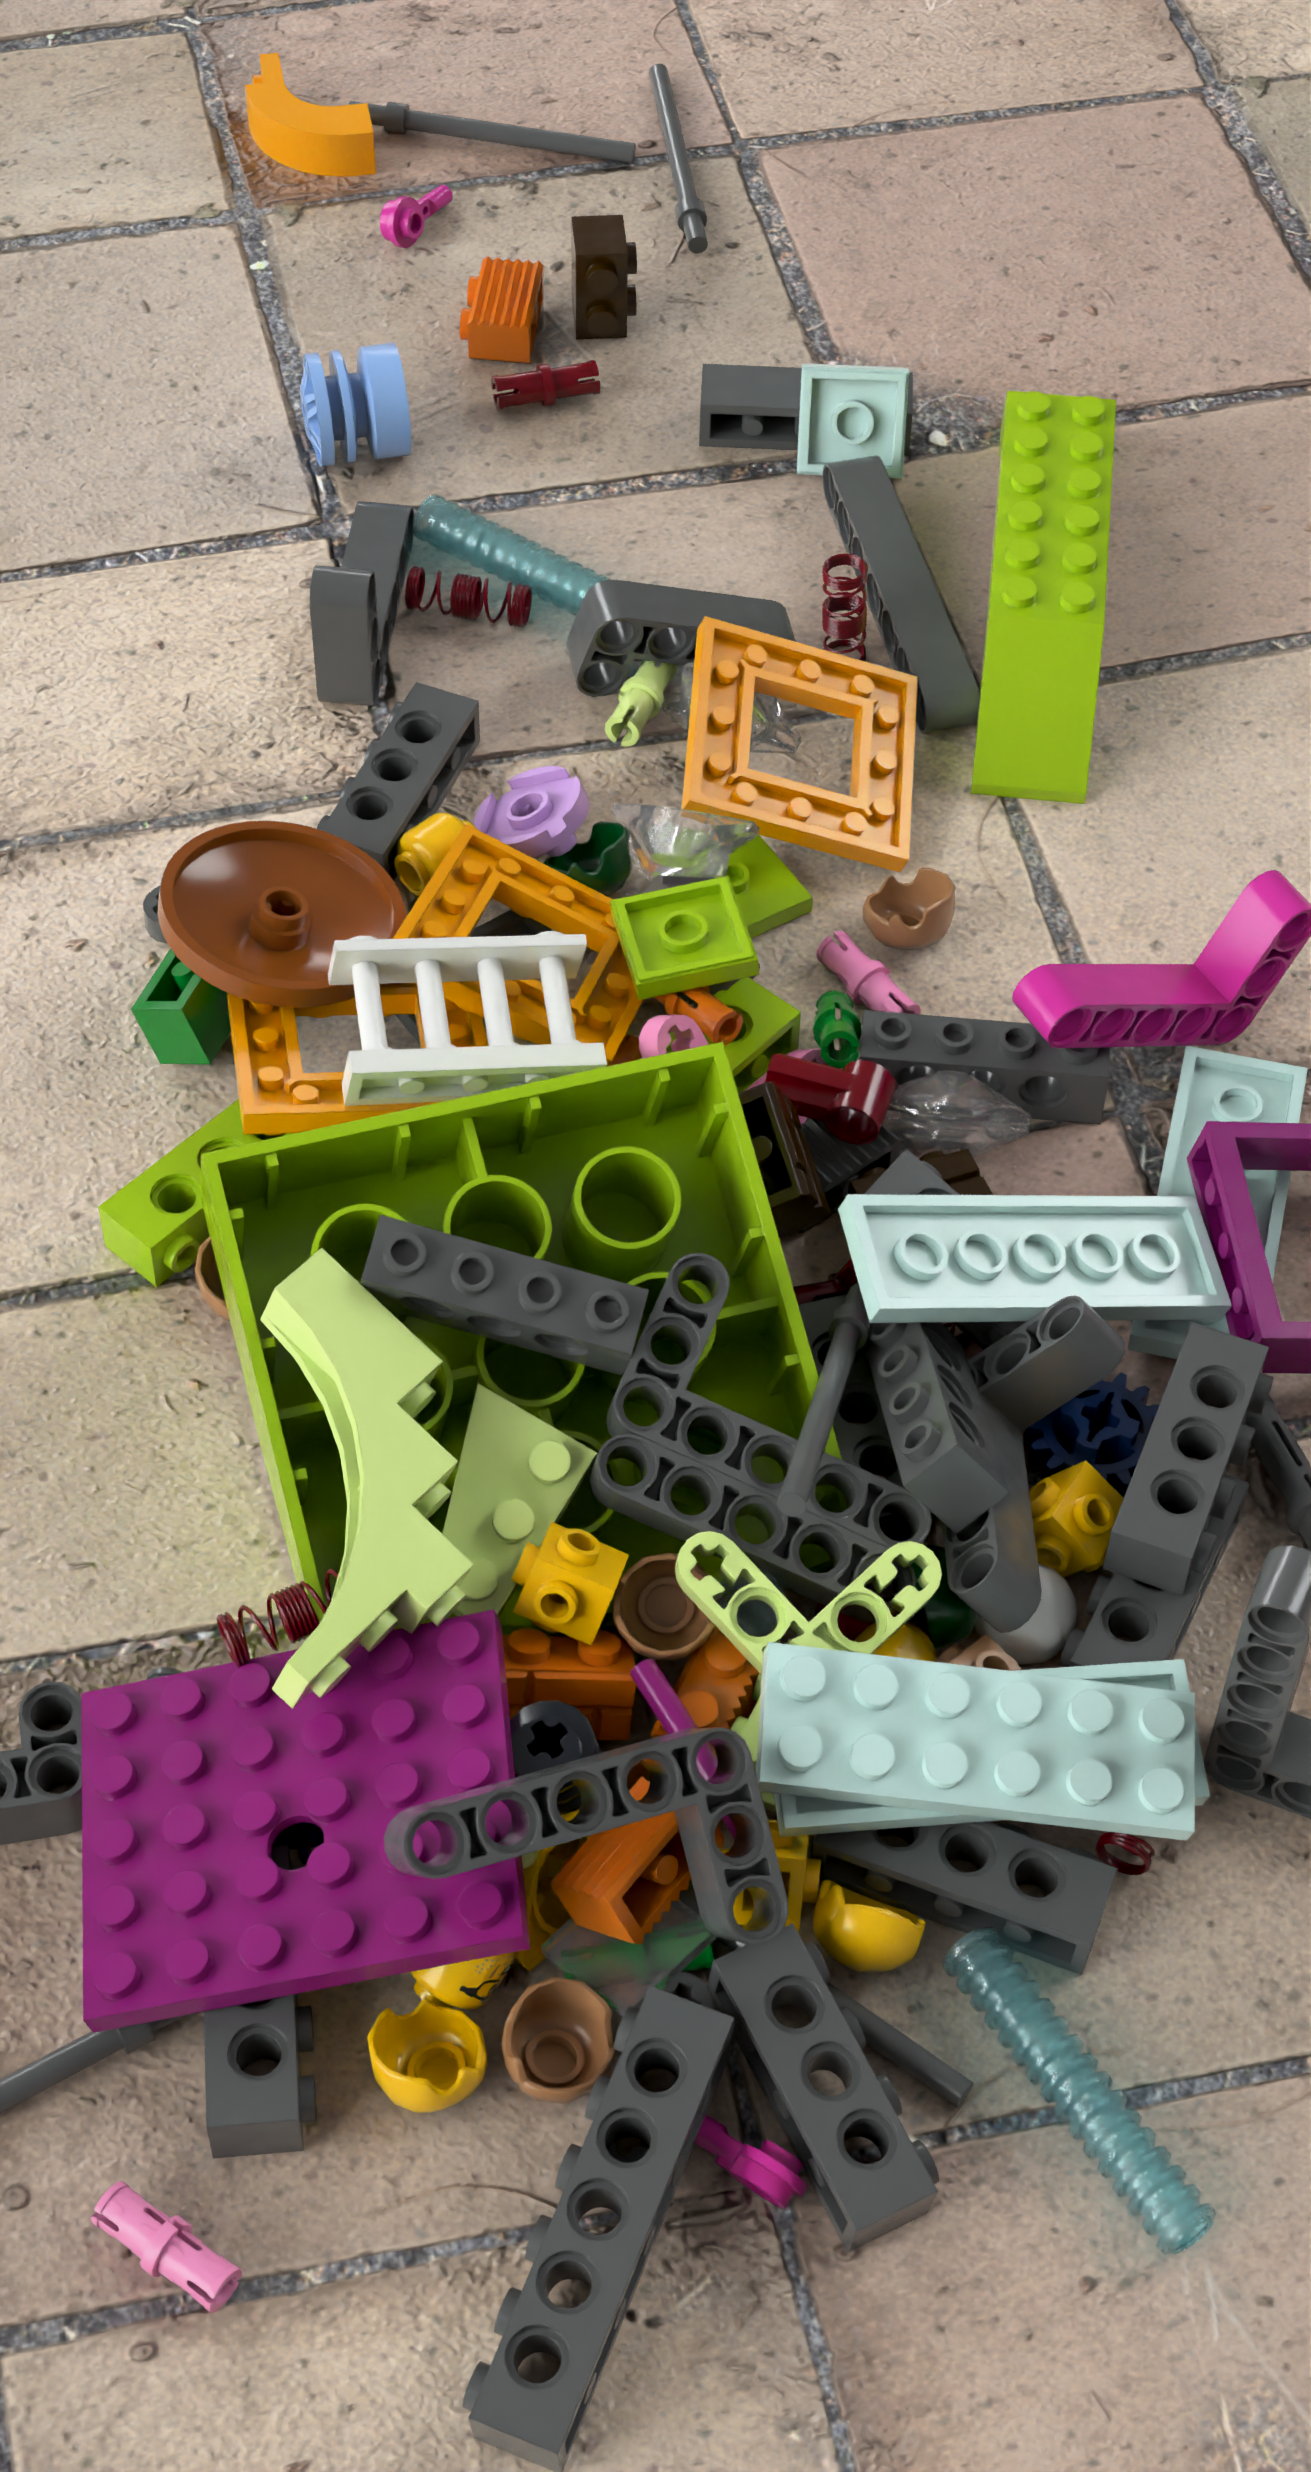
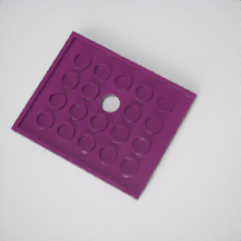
M494 1609L445 1619L439 1626H436L433 1622L420 1624L412 1634L403 1628L394 1629L370 1652L360 1644L344 1659L351 1666L350 1670L328 1694L320 1699L311 1691L293 1709L272 1690V1687L288 1660L298 1649L251 1658L250 1663L245 1662V1665L241 1664L240 1667L235 1666V1662L81 1693L83 2021L93 2033L530 1949L522 1855L450 1877L431 1879L400 1872L390 1863L384 1850V1835L387 1826L399 1812L413 1806L515 1778L502 1626ZM502 1801L493 1804L488 1810L485 1819L489 1837L496 1843L505 1838L512 1824L509 1809ZM430 1821L418 1828L413 1839V1850L417 1858L425 1864L437 1855L441 1845L438 1829ZM306 1822L315 1824L323 1830L324 1843L312 1851L308 1858L307 1866L295 1870H286L279 1868L272 1860V1845L276 1837L287 1827L296 1823Z

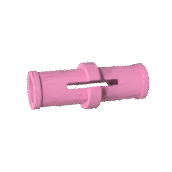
M834 932V938L840 943L839 946L830 936L826 937L820 944L816 954L817 959L826 965L846 985L848 990L846 994L854 1003L858 1005L863 1003L871 1011L920 1014V1006L912 1001L890 979L888 975L890 970L881 961L871 960L850 939L846 932Z
M124 2181L113 2184L97 2203L94 2209L96 2213L91 2217L92 2224L101 2228L111 2237L116 2238L128 2247L131 2252L141 2258V2268L151 2276L159 2277L163 2275L189 2293L192 2298L211 2313L218 2311L236 2290L239 2284L237 2280L242 2277V2269L203 2244L200 2239L192 2234V2225L181 2216L175 2215L170 2218L144 2200L141 2195L131 2189Z

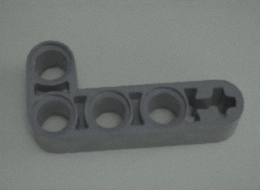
M605 580L596 583L585 594L567 638V649L578 689L585 695L598 697L610 695L622 686L634 659L694 666L697 629L705 616L796 642L786 608L781 603L773 600L623 580Z
M46 1682L32 1688L20 1702L18 1715L22 1748L0 1752V1796H2L0 1799V1845L67 1835L82 1829L81 1698L72 1686L62 1682ZM55 1723L67 1724L62 1729L56 1731H43L47 1726ZM61 1784L74 1785L69 1791L61 1794L49 1793L52 1788Z

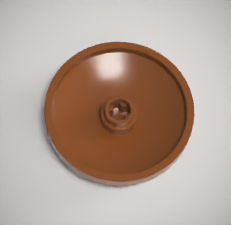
M280 821L232 823L214 828L194 837L184 844L168 862L163 873L158 899V919L162 934L174 954L186 967L209 984L227 993L253 1002L281 1007H319L354 998V984L329 985L328 970L334 941L349 940L356 936L393 939L406 918L404 901L395 882L386 870L366 852L328 832L309 826Z

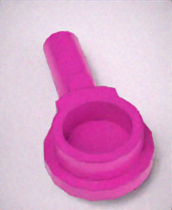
M440 185L417 201L409 196H401L396 200L386 202L380 214V231L382 236L397 247H411L423 232L424 220L452 201L453 195L450 188Z
M708 2115L705 2116L695 2144L715 2155L717 2158L714 2162L728 2171L739 2183L766 2201L784 2210L794 2195L798 2197L804 2195L808 2186L797 2176L803 2167V2163L795 2156L766 2139L759 2150L748 2144H743L729 2136L725 2125Z

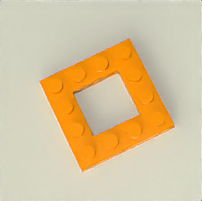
M705 616L697 629L681 814L901 872L909 861L918 676ZM754 692L854 719L850 796L748 768Z
M465 824L393 939L470 937L492 899L510 907L516 914L525 918H531L564 935L586 934L587 947L599 954L575 998H570L576 1040L582 1043H604L607 1066H609L644 1000H638L612 919L610 900L613 899ZM535 979L505 980L513 1035L536 1045L551 1044L542 983ZM479 981L442 982L444 998L454 1002L461 1009L484 1018Z
M379 984L383 1016L415 1014L421 1048H426L417 984ZM227 993L243 1134L275 1136L284 1133H299L444 1102L344 1106L342 1091L344 1072L303 1073L295 1016L327 1018L330 1016L357 1015L355 997L331 1005L299 1008L257 1003ZM445 998L451 1044L456 1047L488 1046L483 1017L467 1012Z

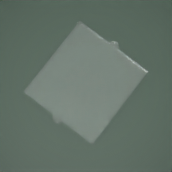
M680 1895L679 1901H671L670 1912H662L661 1922L653 1923L652 1933H644L643 1944H633L578 1926L571 1917L540 1947L542 1955L564 1972L566 1971L574 1980L585 1982L607 2001L610 2008L623 2017L629 2006L640 2009L649 1986L662 1990L708 1947L717 1936L705 1927L698 1913L681 1901Z

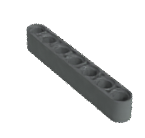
M876 455L825 463L823 466L825 499L846 552L862 558L867 564V582L864 587L867 593L866 601L893 667L897 671L918 676L916 723L922 733L977 724L980 694L975 677L881 458ZM853 567L856 576L859 577L862 573Z

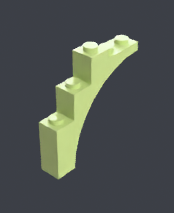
M323 1248L319 1249L274 1288L260 1319L296 1360L323 1405L340 1452L347 1499L344 1556L330 1605L317 1628L288 1660L272 1687V1690L292 1709L311 1691L320 1699L328 1694L350 1670L351 1666L344 1659L360 1644L368 1652L372 1651L387 1637L396 1625L411 1634L428 1618L436 1626H439L466 1598L467 1594L459 1587L474 1565L427 1520L450 1496L451 1491L444 1484L458 1463L443 1446L413 1419L427 1406L436 1394V1391L429 1385L443 1361Z

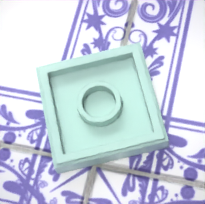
M802 363L797 474L823 475L825 463L877 455L881 458L889 478H903L909 368Z

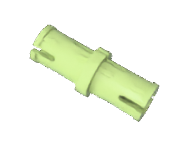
M641 661L635 676L627 679L618 694L619 704L605 724L606 735L612 742L616 743L622 730L626 729L628 731L620 746L628 747L637 743L648 719L655 717L664 702L663 692L676 674V664L662 662L659 667H655L656 661Z

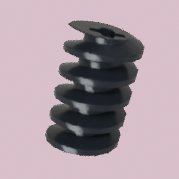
M558 1700L538 1701L523 1707L510 1719L515 1777L601 1753L588 1718L572 1705ZM571 1781L565 1783L559 1790L557 1809L560 1814H567L580 1809L581 1794L577 1786Z

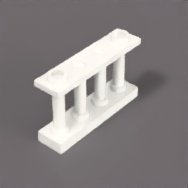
M545 931L536 935L406 939H377L372 936H356L349 940H335L328 970L329 985L354 984L362 1050L349 1051L342 1079L344 1106L448 1101L606 1067L604 1043H582L576 1040L566 979L577 978L587 947L586 934L564 935L557 931ZM541 979L551 1044L519 1045L514 1042L505 980ZM479 981L489 1046L456 1047L451 1044L442 982ZM417 983L426 1048L392 1049L387 1046L379 984Z

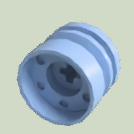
M394 342L359 347L357 372L348 373L339 349L331 350L329 353L330 376L324 375L318 352L304 354L303 377L300 385L301 407L306 435L315 450L320 467L333 466L335 464L334 441L337 440L340 441L346 464L356 461L357 438L366 437L375 460L409 456L411 454V423L407 391L399 352Z

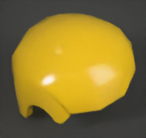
M830 1880L822 1882L813 1917L814 1932L822 1948L832 1959L858 1972H888L911 1961L917 1953L926 1924L924 1920L920 1918L918 1920L917 1915L848 1890Z
M428 1999L421 2000L413 2011L404 2015H396L390 2008H386L379 2014L367 2036L376 2082L395 2105L415 2113L440 2111L470 2097L483 2081L488 2065L482 2029L462 2010L436 2006Z

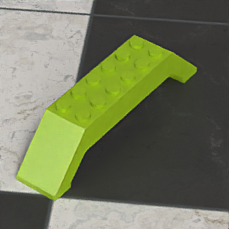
M1007 391L1000 431L998 456L1000 457L971 794L1085 804L1105 625L1116 400L1102 399L1094 396L1078 397L1043 394L1037 391Z

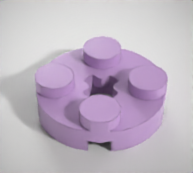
M544 766L525 771L508 780L507 782L512 790L504 794L498 801L492 792L482 802L476 812L474 826L477 830L532 858L543 854L557 857L570 851L575 846L577 836L574 832L580 828L586 819L590 801L576 775L574 778H571L566 768Z

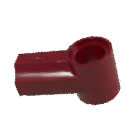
M780 1053L773 1055L765 1079V1083L773 1082L782 1091V1094L786 1095L794 1103L799 1116L825 1122L826 1128L832 1135L841 1141L855 1145L870 1144L876 1140L896 1089L895 1078L883 1066L871 1061H852L844 1069H839Z

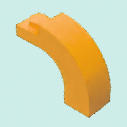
M279 53L259 54L261 75H252L253 84L245 85L249 130L259 148L279 163L306 173L339 177L376 174L374 132L368 103L321 106L302 101L292 95L285 86Z

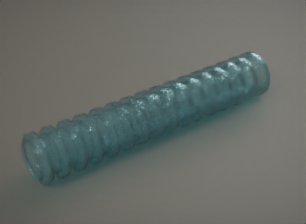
M438 494L430 495L418 508L414 518L413 529L417 539L425 542L428 541L430 545L442 548L448 554H455L458 559L466 562L469 561L472 566L483 568L489 574H496L499 579L506 582L510 581L515 587L518 583H521V585L529 584L532 588V595L538 594L541 600L546 602L552 601L554 606L561 609L566 608L568 613L575 616L589 588L596 583L611 580L605 575H598L591 568H584L582 564L576 561L570 562L569 558L564 555H556L555 551L550 548H542L541 544L532 540L528 541L527 537L514 534L512 530L506 527L501 528L494 521H487L482 515L473 514L471 510L464 507L460 508L457 503L450 500L446 501L444 497Z
M994 1927L978 1928L964 1935L946 1954V1958L943 1961L945 1972L950 1977L958 1976L956 1986L963 1994H972L970 2004L977 2012H986L984 2022L988 2028L1000 2030L998 2041L1004 2048H1014L1012 2052L1014 2062L1019 2067L1028 2066L1026 2071L1028 2080L1033 2085L1042 2084L1040 2090L1041 2097L1047 2103L1055 2102L1057 2104L1054 2114L1061 2122H1071L1068 2130L1071 2136L1076 2141L1085 2140L1083 2151L1090 2159L1098 2158L1100 2160L1097 2168L1104 2178L1113 2177L1115 2179L1112 2189L1119 2197L1128 2196L1127 2209L1133 2216L1142 2215L1145 2218L1141 2227L1149 2236L1158 2235L1159 2239L1156 2246L1163 2255L1177 2254L1193 2245L1213 2225L1217 2213L1216 2210L1209 2203L1200 2204L1201 2191L1195 2184L1186 2185L1184 2183L1186 2172L1179 2164L1172 2166L1169 2164L1172 2154L1164 2145L1157 2147L1154 2145L1157 2138L1154 2131L1150 2127L1141 2128L1139 2126L1142 2120L1140 2113L1135 2108H1125L1128 2098L1120 2089L1111 2090L1113 2079L1106 2071H1096L1099 2062L1091 2052L1082 2053L1084 2047L1082 2039L1077 2034L1068 2035L1070 2028L1068 2021L1063 2016L1054 2017L1056 2006L1049 1998H1039L1042 1988L1035 1980H1026L1028 1970L1021 1962H1012L1014 1952L1007 1944L998 1945L1000 1935Z

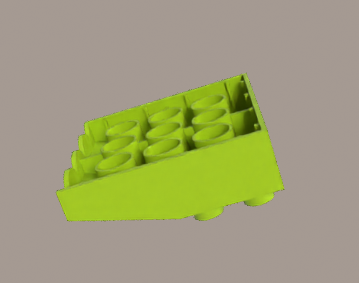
M724 1042L201 1154L202 1206L259 1442L297 1583H300V1581L308 1583L316 1591L326 1608H328L325 1591V1575L329 1569L339 1573L345 1548L347 1499L340 1452L323 1405L298 1363L260 1319L274 1288L321 1248L361 1283L380 1215L648 1289L649 1292L633 1352L669 1272L677 1260L693 1253L713 1256L723 1264L728 1272L730 1281L729 1291L686 1390L794 1439H799L819 1376ZM686 1280L678 1284L679 1292L690 1303L703 1304L711 1300L709 1290L699 1281ZM390 1311L443 1361L429 1385L436 1391V1394L427 1406L413 1418L458 1461L444 1484L451 1491L450 1496L427 1519L441 1533H443L478 1383L592 1449L597 1454L604 1443L612 1438L608 1432L606 1417L622 1375ZM663 1339L651 1344L652 1353L656 1359L664 1364L674 1365L685 1360L684 1352L673 1341ZM637 1399L623 1404L625 1415L635 1425L650 1426L658 1422L657 1412L646 1401ZM832 1426L824 1452L842 1460ZM695 1428L687 1432L689 1444L698 1453L712 1455L721 1451L719 1439L710 1430ZM760 1456L751 1460L752 1471L762 1482L775 1484L783 1481V1470L774 1459ZM619 1458L613 1459L606 1464L608 1475L618 1485L633 1486L642 1480L640 1470L630 1460ZM591 1469L557 1522L558 1525L568 1529L584 1530L596 1537L599 1542L629 1554L621 1577L643 1557L669 1552L678 1555L685 1543L600 1503L591 1491L589 1480ZM828 1484L815 1487L816 1500L822 1508L834 1513L846 1510V1499L841 1490ZM679 1487L670 1493L673 1505L683 1514L697 1515L705 1509L702 1497L692 1488ZM749 1515L739 1516L735 1519L736 1532L741 1539L751 1544H761L767 1541V1528L761 1520ZM815 1544L800 1546V1560L807 1569L815 1573L830 1571L831 1560L825 1549ZM698 1551L693 1554L697 1563L706 1571L707 1575L714 1577L724 1587L725 1592L721 1598L733 1596L736 1591L749 1584L742 1576H739L735 1585L731 1587L719 1573V1569L724 1561L723 1559L714 1555L706 1558ZM330 1574L331 1596L337 1581L333 1574ZM522 1585L517 1587L499 1617L502 1635H510L516 1630L529 1628L539 1630L547 1636H568L561 1632L543 1630L530 1619L513 1613L524 1587ZM304 1587L320 1623L324 1613L311 1593ZM613 1598L599 1628L615 1625L612 1610ZM452 1613L447 1619L458 1616ZM428 1618L424 1623H429L432 1621Z

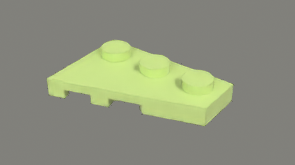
M479 1383L475 1393L442 1534L474 1563L459 1587L467 1596L453 1614L463 1616L494 1609L499 1618L519 1584L512 1582L511 1579L526 1543L530 1542L541 1547L550 1523L554 1522L557 1524L591 1469L597 1452Z

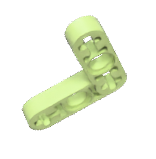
M707 1531L690 1537L681 1547L675 1564L676 1581L683 1592L761 1675L763 1652L768 1642L779 1643L788 1628H791L798 1635V1637L792 1639L791 1645L873 1654L928 1603L938 1589L942 1576L940 1562L929 1548L912 1541L897 1543L885 1551L808 1622L740 1548L723 1534ZM698 1551L706 1558L712 1556L715 1552L721 1555L724 1561L719 1569V1573L731 1587L735 1585L739 1576H742L749 1583L736 1591L725 1609L721 1608L715 1601L723 1596L725 1592L724 1587L710 1575L705 1576L700 1581L693 1576L692 1572L697 1563L693 1556L695 1552ZM897 1561L899 1565L906 1568L915 1562L923 1570L917 1580L923 1590L918 1591L911 1585L904 1587L889 1603L891 1608L900 1612L896 1617H892L886 1603L878 1595L890 1585L897 1574L896 1567L892 1563ZM868 1583H873L877 1594L865 1588ZM749 1600H760L770 1605L776 1614L777 1620L774 1631L763 1637H754L745 1633L737 1621V1611L740 1605ZM856 1604L870 1610L876 1620L875 1635L863 1642L851 1641L843 1636L837 1622L841 1609L848 1605Z

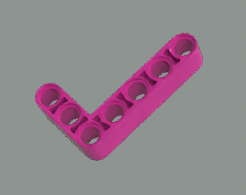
M1266 871L1253 879L1242 891L1194 964L1041 965L1021 979L1013 992L1012 1001L1047 1043L1054 1048L1225 1044L1238 1037L1250 1025L1310 938L1311 904L1280 871Z

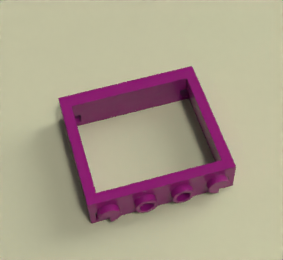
M1207 1121L1186 1159L1197 1203L1232 1307L1225 1313L1230 1335L1269 1347L1262 1373L1311 1374V1322L1282 1321L1244 1170L1311 1171V1124Z

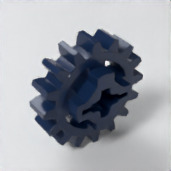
M1120 1372L1112 1383L1102 1379L1025 1429L1023 1444L1030 1446L1028 1463L1030 1467L1046 1465L1045 1479L1086 1460L1124 1498L1160 1404L1146 1406L1150 1389L1145 1385L1134 1391L1126 1389L1127 1375Z

